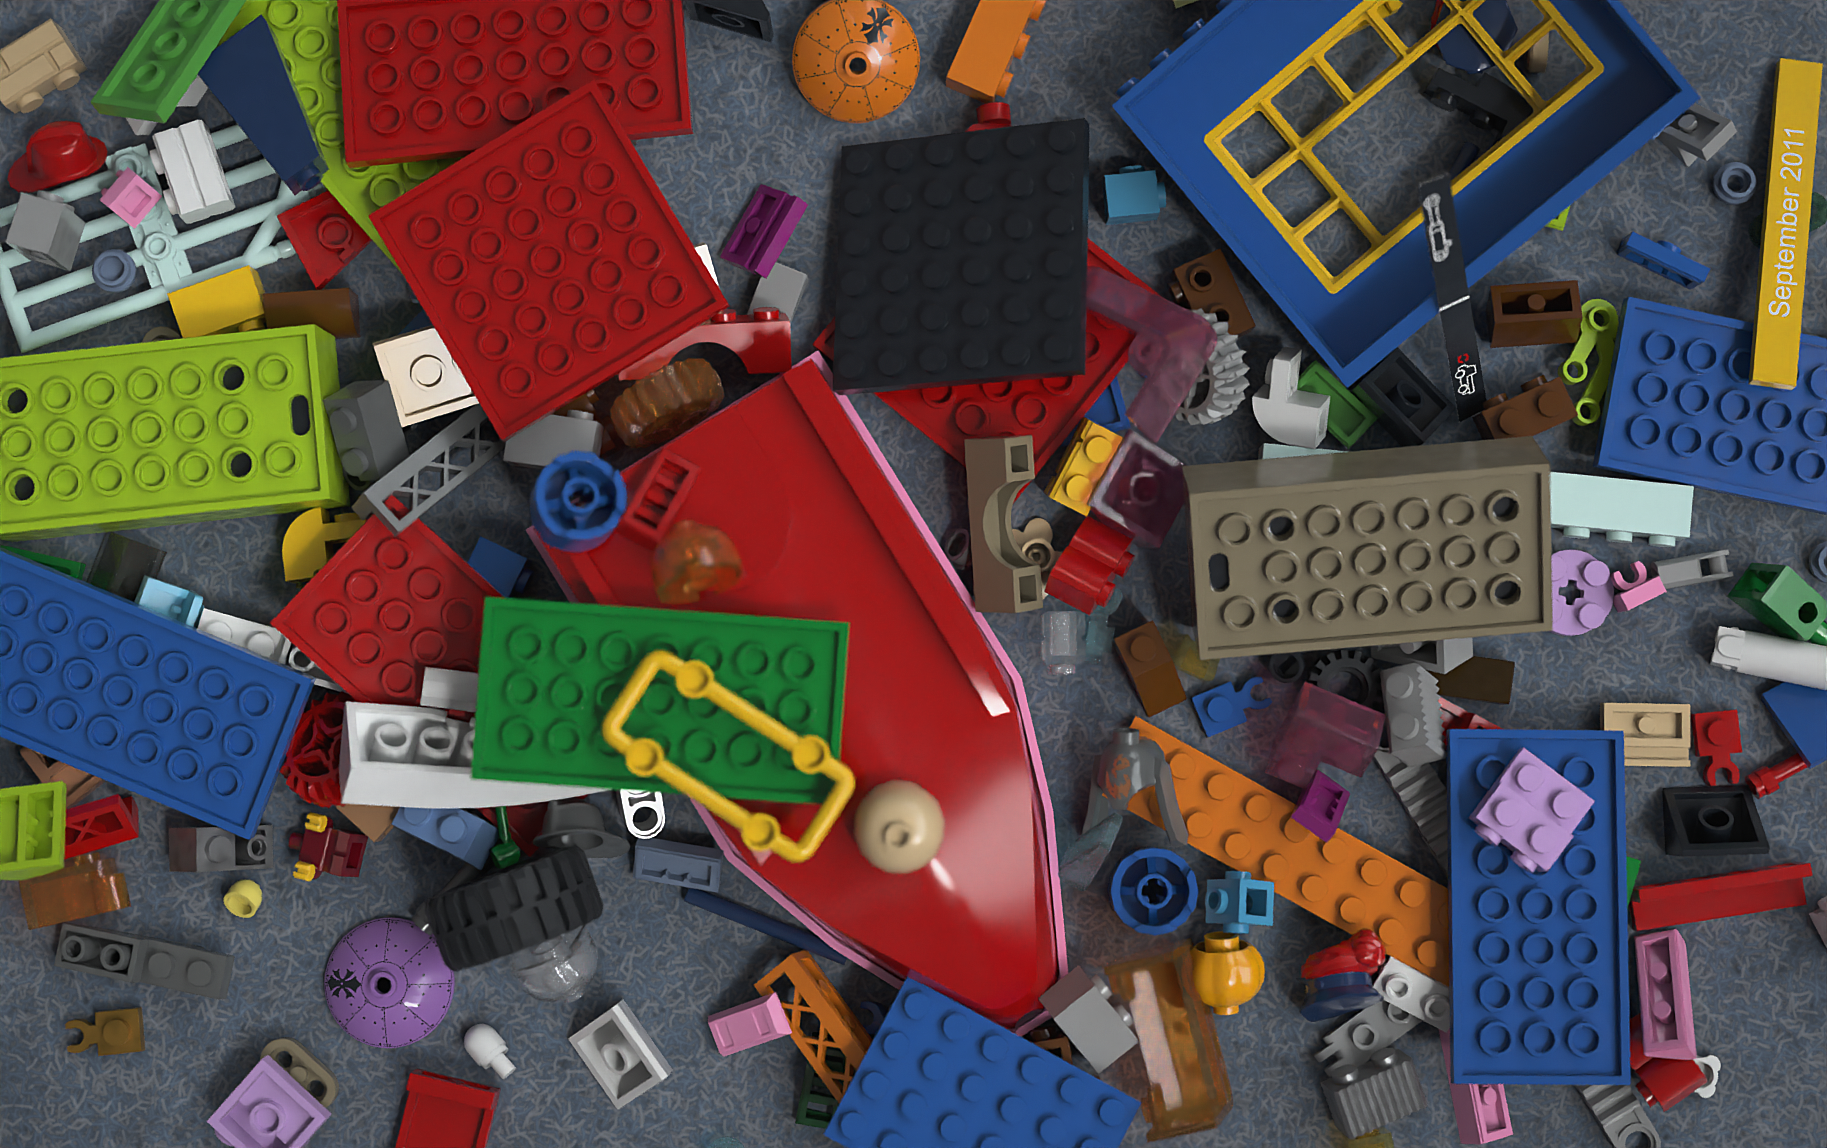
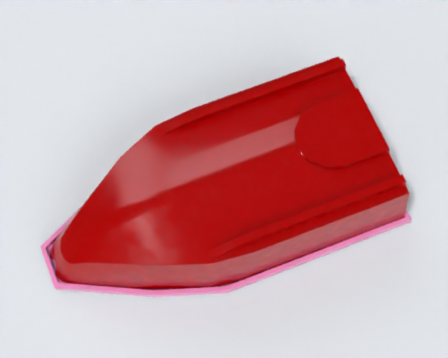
M819 351L793 365L791 370L780 373L619 472L626 488V510L662 447L702 468L657 552H652L620 535L617 532L618 523L605 542L595 548L582 552L564 551L557 547H550L541 540L540 534L536 531L534 525L526 529V532L570 603L850 623L840 762L852 772L854 789L815 852L806 860L792 862L781 857L771 849L765 851L753 850L744 842L740 829L692 798L690 800L720 849L724 850L723 854L731 864L831 948L898 990L905 978L908 977L930 987L1020 1037L1052 1018L1038 998L1068 974L1054 812L1022 678L982 613L976 612L974 600L846 395H838L833 391V373ZM663 467L659 472L680 485L685 480ZM655 484L651 487L652 490L671 500L675 497L674 494ZM578 497L570 503L576 508H584L586 501L579 502ZM646 500L642 503V506L661 516H664L666 511ZM635 516L634 519L638 522L650 527L653 530L657 529L653 525ZM891 781L913 782L926 790L939 802L945 822L944 840L936 856L921 869L906 874L888 873L873 866L860 852L854 835L855 814L863 799L876 786ZM726 798L752 816L756 814L772 816L778 823L780 834L796 844L800 841L823 805Z

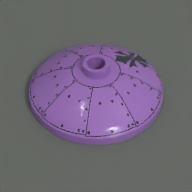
M393 917L380 918L363 923L346 934L337 944L329 958L324 980L328 1007L340 1027L356 1040L379 1048L406 1046L430 1034L441 1023L449 1010L455 986L454 971L444 965L434 934L428 935L413 921ZM380 977H386L390 980L391 989L388 993H383L378 989L377 982Z

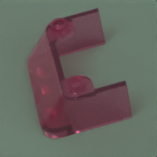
M1087 266V312L1136 336L1129 348L1128 360L1137 373L1147 378L1124 415L1150 441L1157 444L1215 350L1217 333L1204 317L1100 267Z

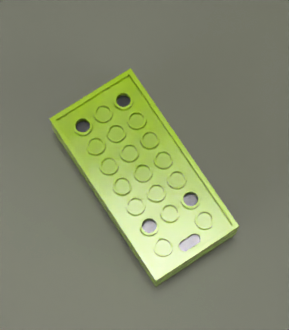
M312 324L0 358V540L18 542L300 512L318 507L329 509L350 506L349 484L343 476V465L340 461L323 402L325 398L340 390L335 336Z

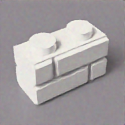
M195 120L180 125L178 128H171L152 136L156 149L150 150L151 160L158 175L165 173L170 188L163 190V194L172 215L179 214V217L186 224H191L209 218L211 215H218L235 208L210 130L202 120Z

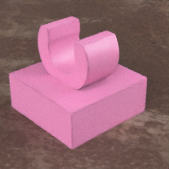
M127 167L125 171L119 170L115 174L118 179L109 189L103 188L101 190L102 197L100 201L135 229L161 199L162 195Z
M1640 561L1630 564L1635 574L1632 583L1625 582L1619 571L1610 574L1613 586L1622 591L1614 595L1613 604L1618 612L1628 611L1667 592L1659 576L1646 580L1647 571Z

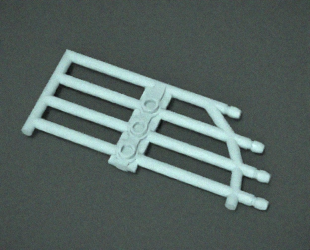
M237 124L211 133L216 150L248 139ZM146 144L128 147L107 156V171L51 190L49 193L64 198L63 203L67 204L100 192L103 188H110L118 179L115 174L119 170L125 171L128 167L162 195L161 199L135 229L116 213H112L86 222L80 243L129 226L137 249L127 252V254L134 260L136 267L144 266L151 289L32 331L24 308L95 283L92 276L93 265L18 292L10 268L32 260L27 259L15 249L3 252L0 244V295L21 353L169 300L168 293L247 265L257 269L274 263L279 258L285 259L294 255L296 252L289 240L281 241L276 246L270 245L281 227L277 215L328 190L322 183H319L308 191H301L294 195L281 180L277 199L178 234ZM262 159L224 174L229 189L276 172L266 159ZM18 203L0 209V227L12 223ZM263 222L242 256L196 273L192 272L185 253L186 249Z

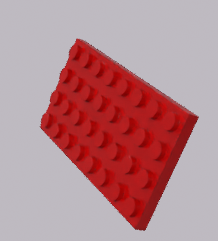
M337 0L345 159L349 168L466 157L593 79L630 140L693 134L683 0Z
M391 495L384 502L386 507L399 521L409 514V508L395 495ZM373 513L273 618L270 624L358 703L436 708L448 711L447 718L470 723L471 717H476V712L420 705L425 667L479 674L485 597H506L420 518L395 537ZM589 794L576 796V798L584 800ZM549 801L506 806L511 838L529 857L539 848L533 845V840L542 835L543 818L546 811H548ZM495 807L476 808L498 828Z

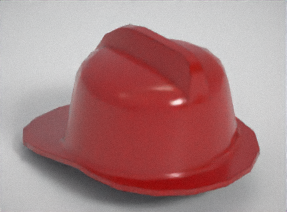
M67 120L54 121L40 127L30 136L26 144L27 152L12 165L7 180L10 187L17 192L32 193L94 173L106 162L108 151L102 141L96 137L88 136L79 122Z

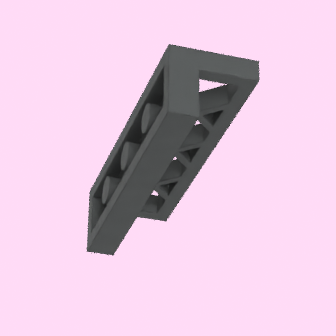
M480 403L475 404L363 492L352 506V509L363 521L374 513L396 537L505 449L506 442L500 440L496 443L479 440V430L487 423L489 418ZM456 447L471 448L470 465L467 467L450 465L449 452ZM479 450H485L486 452L479 457ZM426 471L439 472L440 489L437 491L418 489V477ZM449 474L456 475L450 481H448ZM391 495L409 497V514L400 521L384 504ZM418 499H426L417 506Z

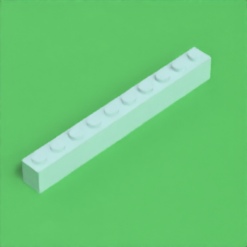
M1264 443L1259 447L1258 460L1348 451L1311 449ZM1550 472L1551 528L1564 529L1563 536L1569 538L1587 539L1590 536V532L1606 533V541L1632 543V537L1637 536L1649 538L1648 545L1675 547V540L1679 541L1690 537L1694 486Z

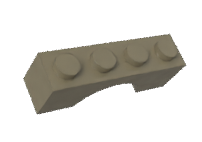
M1032 435L990 436L964 440L975 610L976 612L1019 613L1043 608L1040 564L1029 559L1021 551L1016 543L1011 526V510L1017 493L1025 484L1035 479Z

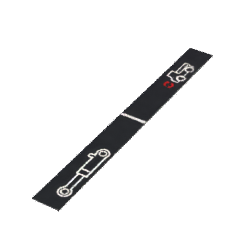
M1448 172L1418 186L1458 418L1459 422L1484 411L1482 403L1487 400Z

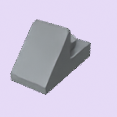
M1694 103L1672 121L1657 138L1685 166L1689 167L1698 157L1708 161L1737 130L1732 120Z

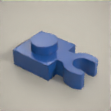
M1262 677L1248 679L1238 692H1235L1230 681L1190 698L1206 738L1246 722L1247 718L1243 709L1247 707L1254 710L1264 709L1272 703L1271 698L1255 701L1251 697L1252 687L1264 682Z

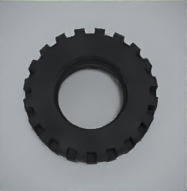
M572 845L533 857L427 899L425 912L444 965L452 971H460L533 947L588 924L601 917L604 904L585 852L577 845Z

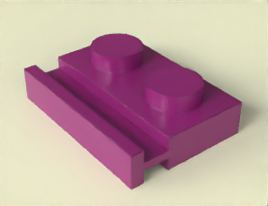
M761 184L721 253L720 258L734 267L752 274H758L767 279L808 204L798 196H790L786 192Z

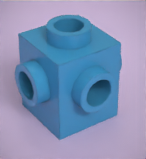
M1225 871V879L1207 880V894L1205 897L1206 923L1223 925V933L1249 934V926H1273L1274 882L1251 880L1250 872Z

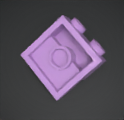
M1520 748L1469 816V819L1478 825L1475 832L1484 840L1494 846H1497L1500 842L1514 852L1510 858L1518 866L1529 873H1533L1535 869L1539 872H1547L1573 837L1571 833L1595 801L1527 749Z
M267 1055L261 1059L207 1122L214 1128V1132L219 1140L235 1148H304L310 1141L309 1139L332 1114Z

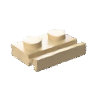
M1600 703V730L1624 731L1625 766L1690 767V704Z

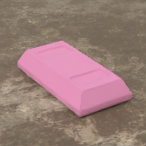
M776 992L708 1016L709 1027L719 1053L723 1057L792 1033Z

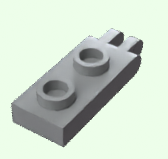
M1382 1000L1366 1009L1358 1010L1324 1035L1322 1039L1327 1045L1313 1056L1319 1063L1332 1054L1336 1056L1337 1059L1324 1068V1071L1330 1077L1332 1076L1331 1073L1341 1066L1355 1065L1357 1067L1371 1059L1370 1057L1374 1052L1386 1048L1423 1020Z

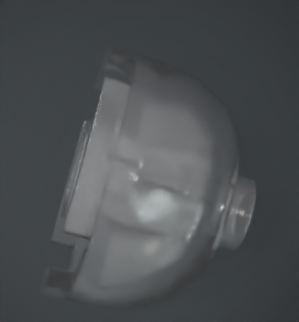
M583 925L556 938L539 943L531 949L527 948L515 952L510 957L508 967L525 993L535 1000L570 1003L585 994V987L593 979L598 966V950L586 925Z

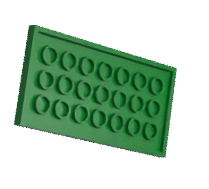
M485 597L470 779L686 795L655 774L642 776L632 772L626 763V756L610 746L602 734L603 721L641 661L649 653L656 650L670 652L686 663L699 661L706 664L712 670L715 682L800 737L815 736L822 739L829 748L830 756L840 762L850 623ZM661 668L657 670L620 727L622 732L635 740L650 739L657 742L664 752V759L725 798L823 804L836 785L835 780L821 771L807 773L800 770L795 765L790 751L704 696L701 698H691L684 695L677 686L676 678Z

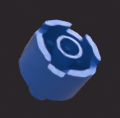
M569 452L557 456L553 459L552 463L542 470L531 493L529 513L534 528L540 534L541 540L550 547L574 552L595 548L610 537L623 514L626 505V488L622 476L617 470L614 471L608 463L599 459V455L592 452ZM571 496H579V502L586 501L584 508L574 507L569 502Z
M1147 846L1133 849L1118 860L1110 873L1107 892L1111 908L1123 923L1139 933L1156 936L1173 932L1178 926L1186 922L1196 907L1198 887L1194 872L1182 857L1167 849ZM1154 878L1155 884L1163 886L1162 895H1156V901L1149 902L1148 896L1142 894L1141 890L1143 885H1148L1147 880Z

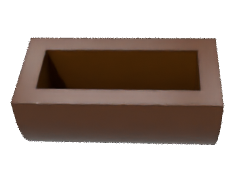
M350 288L263 294L264 312L268 329L315 324L335 336V339L361 338L358 295Z

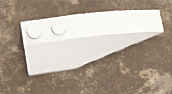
M358 702L345 703L339 764L342 803L415 808H481L566 799L612 790L473 780L470 778L475 718L471 717L470 723L447 718L448 711L436 708Z

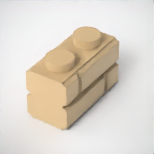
M52 19L47 20L0 49V101L15 114L19 111L28 113L37 109L44 102L43 96L56 88L62 91L74 86L80 80L79 74L87 70V67L63 29Z

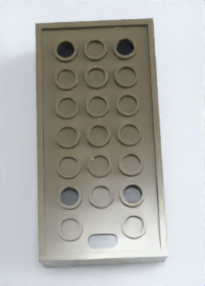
M1533 436L1182 466L1192 629L1200 660L1553 631L1550 462Z

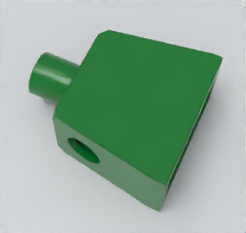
M1751 563L1727 597L1780 637L1810 641L1813 644L1826 646L1827 621H1825V618L1827 617V601L1787 565Z

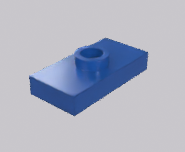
M1631 232L1624 237L1617 250L1619 256L1690 290L1702 284L1710 271V268L1681 255L1682 250L1676 245L1662 240H1658L1656 243L1635 232Z

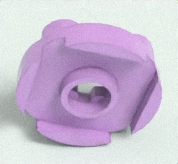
M1563 550L1552 554L1553 631L1550 632L1562 636H1575L1601 626L1609 614L1614 600V586L1607 565L1583 551ZM1568 581L1574 582L1575 589L1581 592L1580 598L1574 599L1572 605L1566 604V597L1559 595V588L1566 587Z

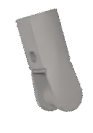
M1729 550L1712 551L1655 561L1650 566L1652 578L1659 576L1665 589L1722 580L1734 575L1733 571L1728 572L1725 555H1729ZM1708 559L1711 575L1702 577L1699 560Z

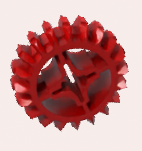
M343 691L338 695L326 693L323 702L312 699L311 709L303 711L286 753L284 765L279 771L287 779L286 785L289 786L291 791L298 794L301 799L328 809L332 805L344 807L346 804L341 801L339 777L344 707L346 702L357 701Z

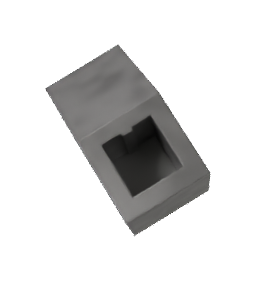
M259 825L254 838L250 840L217 826L169 828V872H210L273 868V825Z

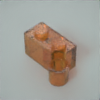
M100 852L86 854L73 858L75 866L21 881L18 880L28 930L131 907L125 873L117 872L115 858L101 860Z

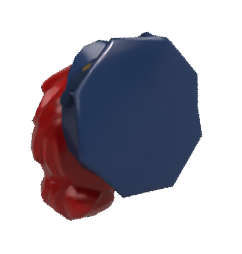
M1442 0L1436 1L1431 17V30L1451 13ZM1486 0L1473 12V16L1500 49L1507 51L1518 31L1506 0ZM1462 24L1457 25L1435 44L1441 51L1447 65L1465 70L1467 74L1483 73L1484 70L1496 65Z
M1368 928L1361 929L1351 938L1320 952L1313 953L1306 959V962L1301 967V977L1296 978V980L1305 986L1306 998L1299 1012L1308 1021L1318 1022L1351 1011L1366 1009L1385 998L1372 986L1371 975L1377 972L1378 966L1382 965L1386 958V949L1382 944L1383 941L1377 937L1374 931Z

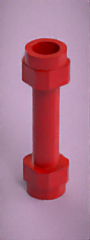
M1796 753L1771 768L1761 766L1745 776V781L1749 785L1752 794L1757 799H1760L1778 790V783L1806 769L1807 765L1800 755Z

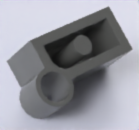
M389 380L354 381L323 400L340 461L343 465V476L352 488L360 491L368 489L410 456Z

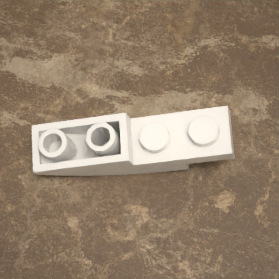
M203 609L198 629L316 677L315 685L347 693L276 628L209 609Z

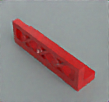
M116 794L66 809L64 860L138 838V806L133 797L121 799L120 795Z
M1794 861L1634 886L1629 902L1633 930H1648L1807 905L1803 877L1813 876L1811 863Z

